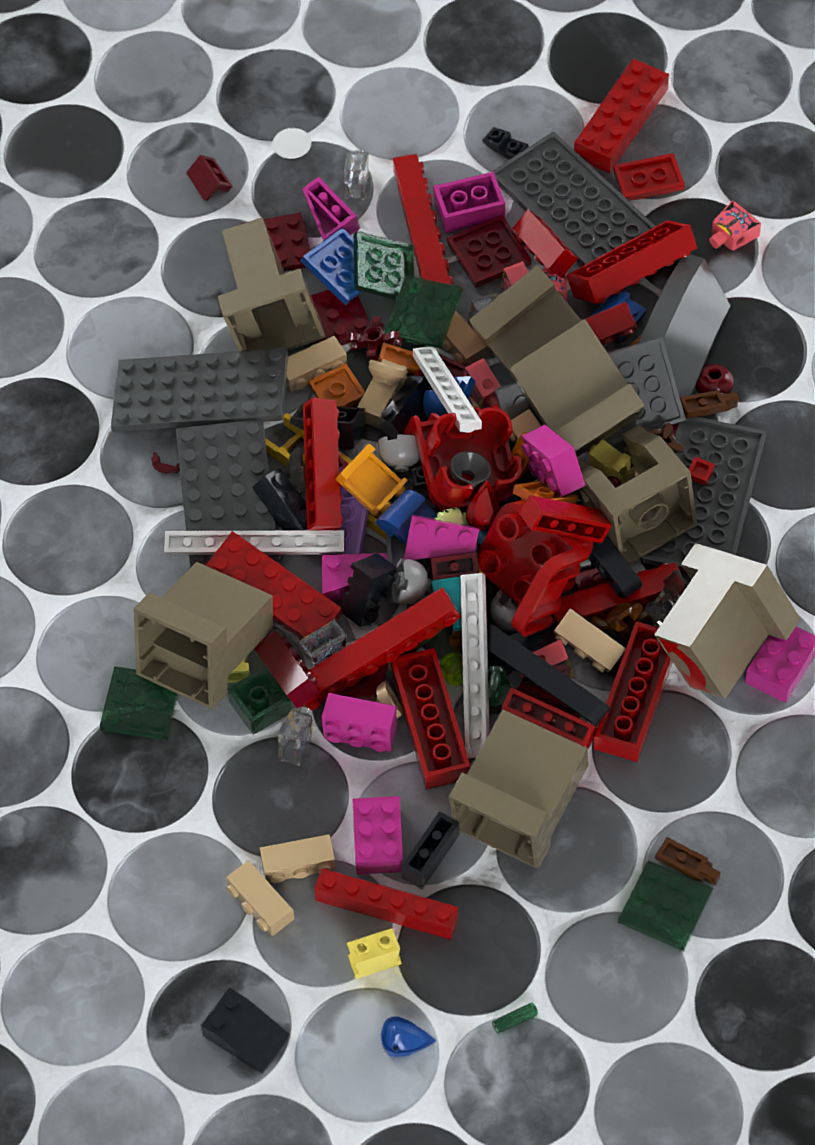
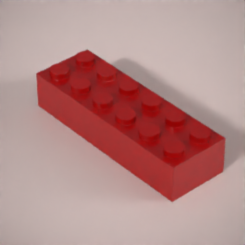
M633 58L575 140L574 151L589 165L611 173L614 165L618 163L667 92L669 73Z
M667 220L568 273L566 277L573 297L594 304L603 303L610 295L619 294L623 291V288L639 283L640 279L645 276L656 274L658 269L672 265L676 259L689 256L691 251L697 249L691 226Z
M233 531L205 565L273 595V620L300 640L333 620L334 626L342 615V608ZM329 627L326 628V631L325 628L321 631L319 630V638L323 639V637H326V632L330 631ZM315 633L313 634V639L311 636L308 638V642L307 640L305 641L309 646L314 645Z
M635 622L606 702L610 709L599 723L594 736V750L638 762L673 664L654 635L658 627Z
M432 648L398 656L395 661L391 662V673L425 789L456 783L461 773L468 774L471 766L436 650Z

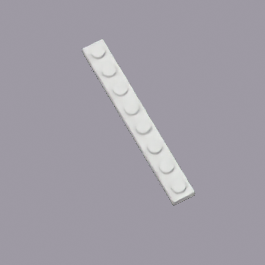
M434 346L414 348L413 358L448 413H456L457 420L455 425L458 430L470 433L474 430L482 429L481 419Z
M344 530L233 531L266 555L344 554ZM165 531L164 553L165 555H214L232 531Z
M483 573L461 575L465 749L468 759H476L490 733L485 574Z

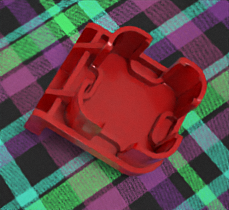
M498 404L484 409L474 407L475 412L482 421V429L474 430L470 433L458 430L455 425L457 420L456 413H448L441 416L431 413L428 420L420 422L418 416L411 417L404 433L405 435H414L416 438L428 494L433 504L439 509L445 510L457 507L461 511L467 510L472 499L480 489V487L473 488V484H468V486L460 485L450 473L453 457L458 453L466 451L477 453L489 462L491 473L488 481L493 488L499 505L507 502L513 495L514 486L517 485V479L522 471V464L519 456L512 457L508 439L513 433L512 422L508 414L500 409ZM462 474L465 480H473L470 474Z
M517 500L504 505L497 513L479 549L478 565L482 573L485 574V577L519 604L513 616L511 626L526 637L552 625L553 618L550 614L560 610L561 596L569 592L575 584V580L572 578L579 575L580 563L587 560L590 556L593 542L531 530L519 514L526 501Z

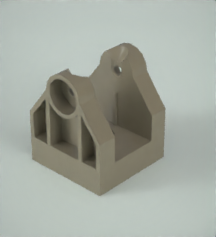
M639 425L622 434L627 444L624 451L627 455L631 456V463L636 469L638 476L615 488L601 470L587 465L579 458L578 463L585 486L571 492L578 496L577 500L582 506L597 508L603 512L612 524L606 536L628 564L697 526L691 472L660 436L646 431Z

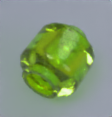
M459 652L449 653L440 661L443 677L452 686L462 685L463 655Z

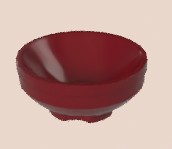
M719 364L705 365L701 370L695 390L698 394L716 390L723 394L731 393L734 385L732 373L726 367ZM710 372H718L721 377L719 379H711L708 374Z

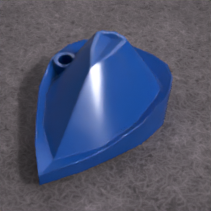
M401 1017L386 1019L381 1031L383 1049L392 1057L411 1055L436 1042L426 1031Z

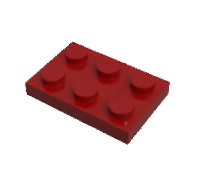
M674 153L622 163L613 167L621 194L628 201L685 190V183Z

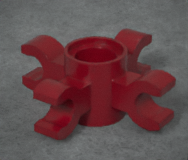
M381 316L372 317V327L366 329L364 335L358 333H351L349 335V342H352L351 349L359 350L362 347H368L367 358L378 361L383 342L397 347L402 346L399 331L383 334L384 323H381Z

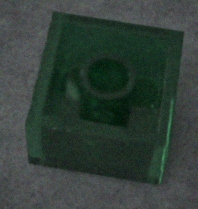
M266 666L227 688L230 704L253 735L287 716L289 712L292 713L291 700Z

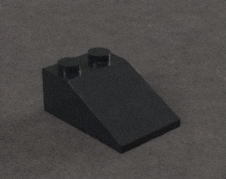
M302 404L290 418V423L304 431ZM337 406L339 410L337 428L340 432L338 447L342 450L354 449L366 433L365 408Z
M230 987L201 1024L203 1037L261 1074L264 1073L290 1037V1034L266 1013Z

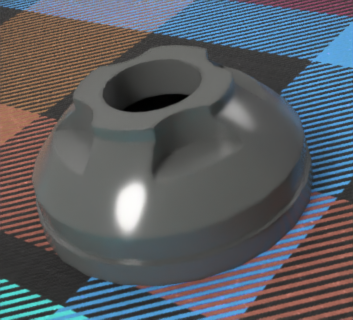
M466 451L458 453L453 457L450 473L460 485L468 486V484H473V488L482 486L488 480L491 467L483 456ZM462 474H470L473 480H465Z

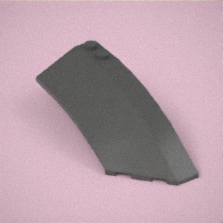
M691 254L681 258L670 275L639 341L641 343L660 336L663 337L679 397L692 395L712 344L731 307L706 260Z

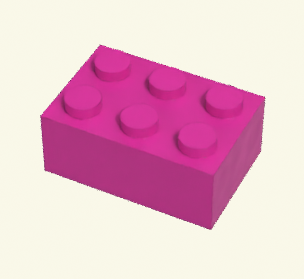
M494 172L433 186L434 204L445 233L473 227L502 214L505 217V201Z
M546 425L522 435L524 442L522 449L530 461L528 468L533 476H537L542 484H547L552 492L555 491L561 497L585 486L573 446Z
M797 626L787 641L768 635L747 669L745 683L786 703L815 657V635Z
M328 693L322 714L324 739L333 743H349L354 747L364 746L378 752H391L397 732L396 706Z
M400 796L354 798L353 821L356 875L402 872L403 850Z

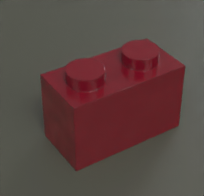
M476 552L429 558L432 580L479 573Z

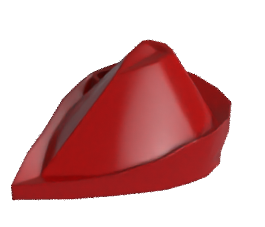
M488 480L480 487L466 512V521L471 526L479 527V530L490 528L499 512V503Z

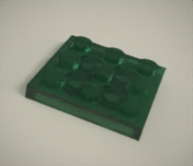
M356 231L353 234L354 289L412 303L415 300L413 245Z
M405 275L384 334L399 331V338L404 341L441 349L463 289L455 285Z
M114 666L99 725L100 730L168 740L178 694L136 675V669Z
M648 860L618 919V923L684 951L712 895L713 888Z

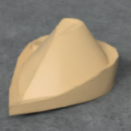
M388 680L383 681L377 687L375 702L396 706L398 719L403 715L402 707Z

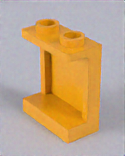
M369 443L335 480L375 516L379 510L382 513L387 510L392 504L389 500L393 496L398 498L406 489L403 485L408 480L405 477L401 480L373 454L375 448Z

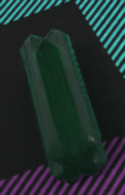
M533 1002L493 1020V1029L496 1033L508 1030L537 1016L538 1009Z

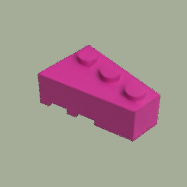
M317 177L303 188L305 198L323 241L341 228L350 235L361 229L356 214L320 177Z
M412 515L404 559L415 560L475 552L479 527Z
M376 553L322 555V594L333 602L343 599L345 592H349L350 585L347 583L350 576L353 577L354 570L351 569V564ZM378 553L388 560L387 553Z

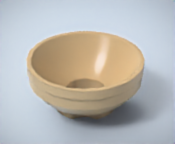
M374 360L369 361V371L376 381L394 386L395 383L405 379L407 375V370Z

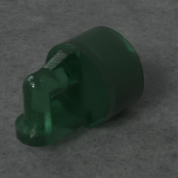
M491 666L488 670L490 714H500L502 712L503 703L510 688H512L510 681L506 678V670L499 666Z

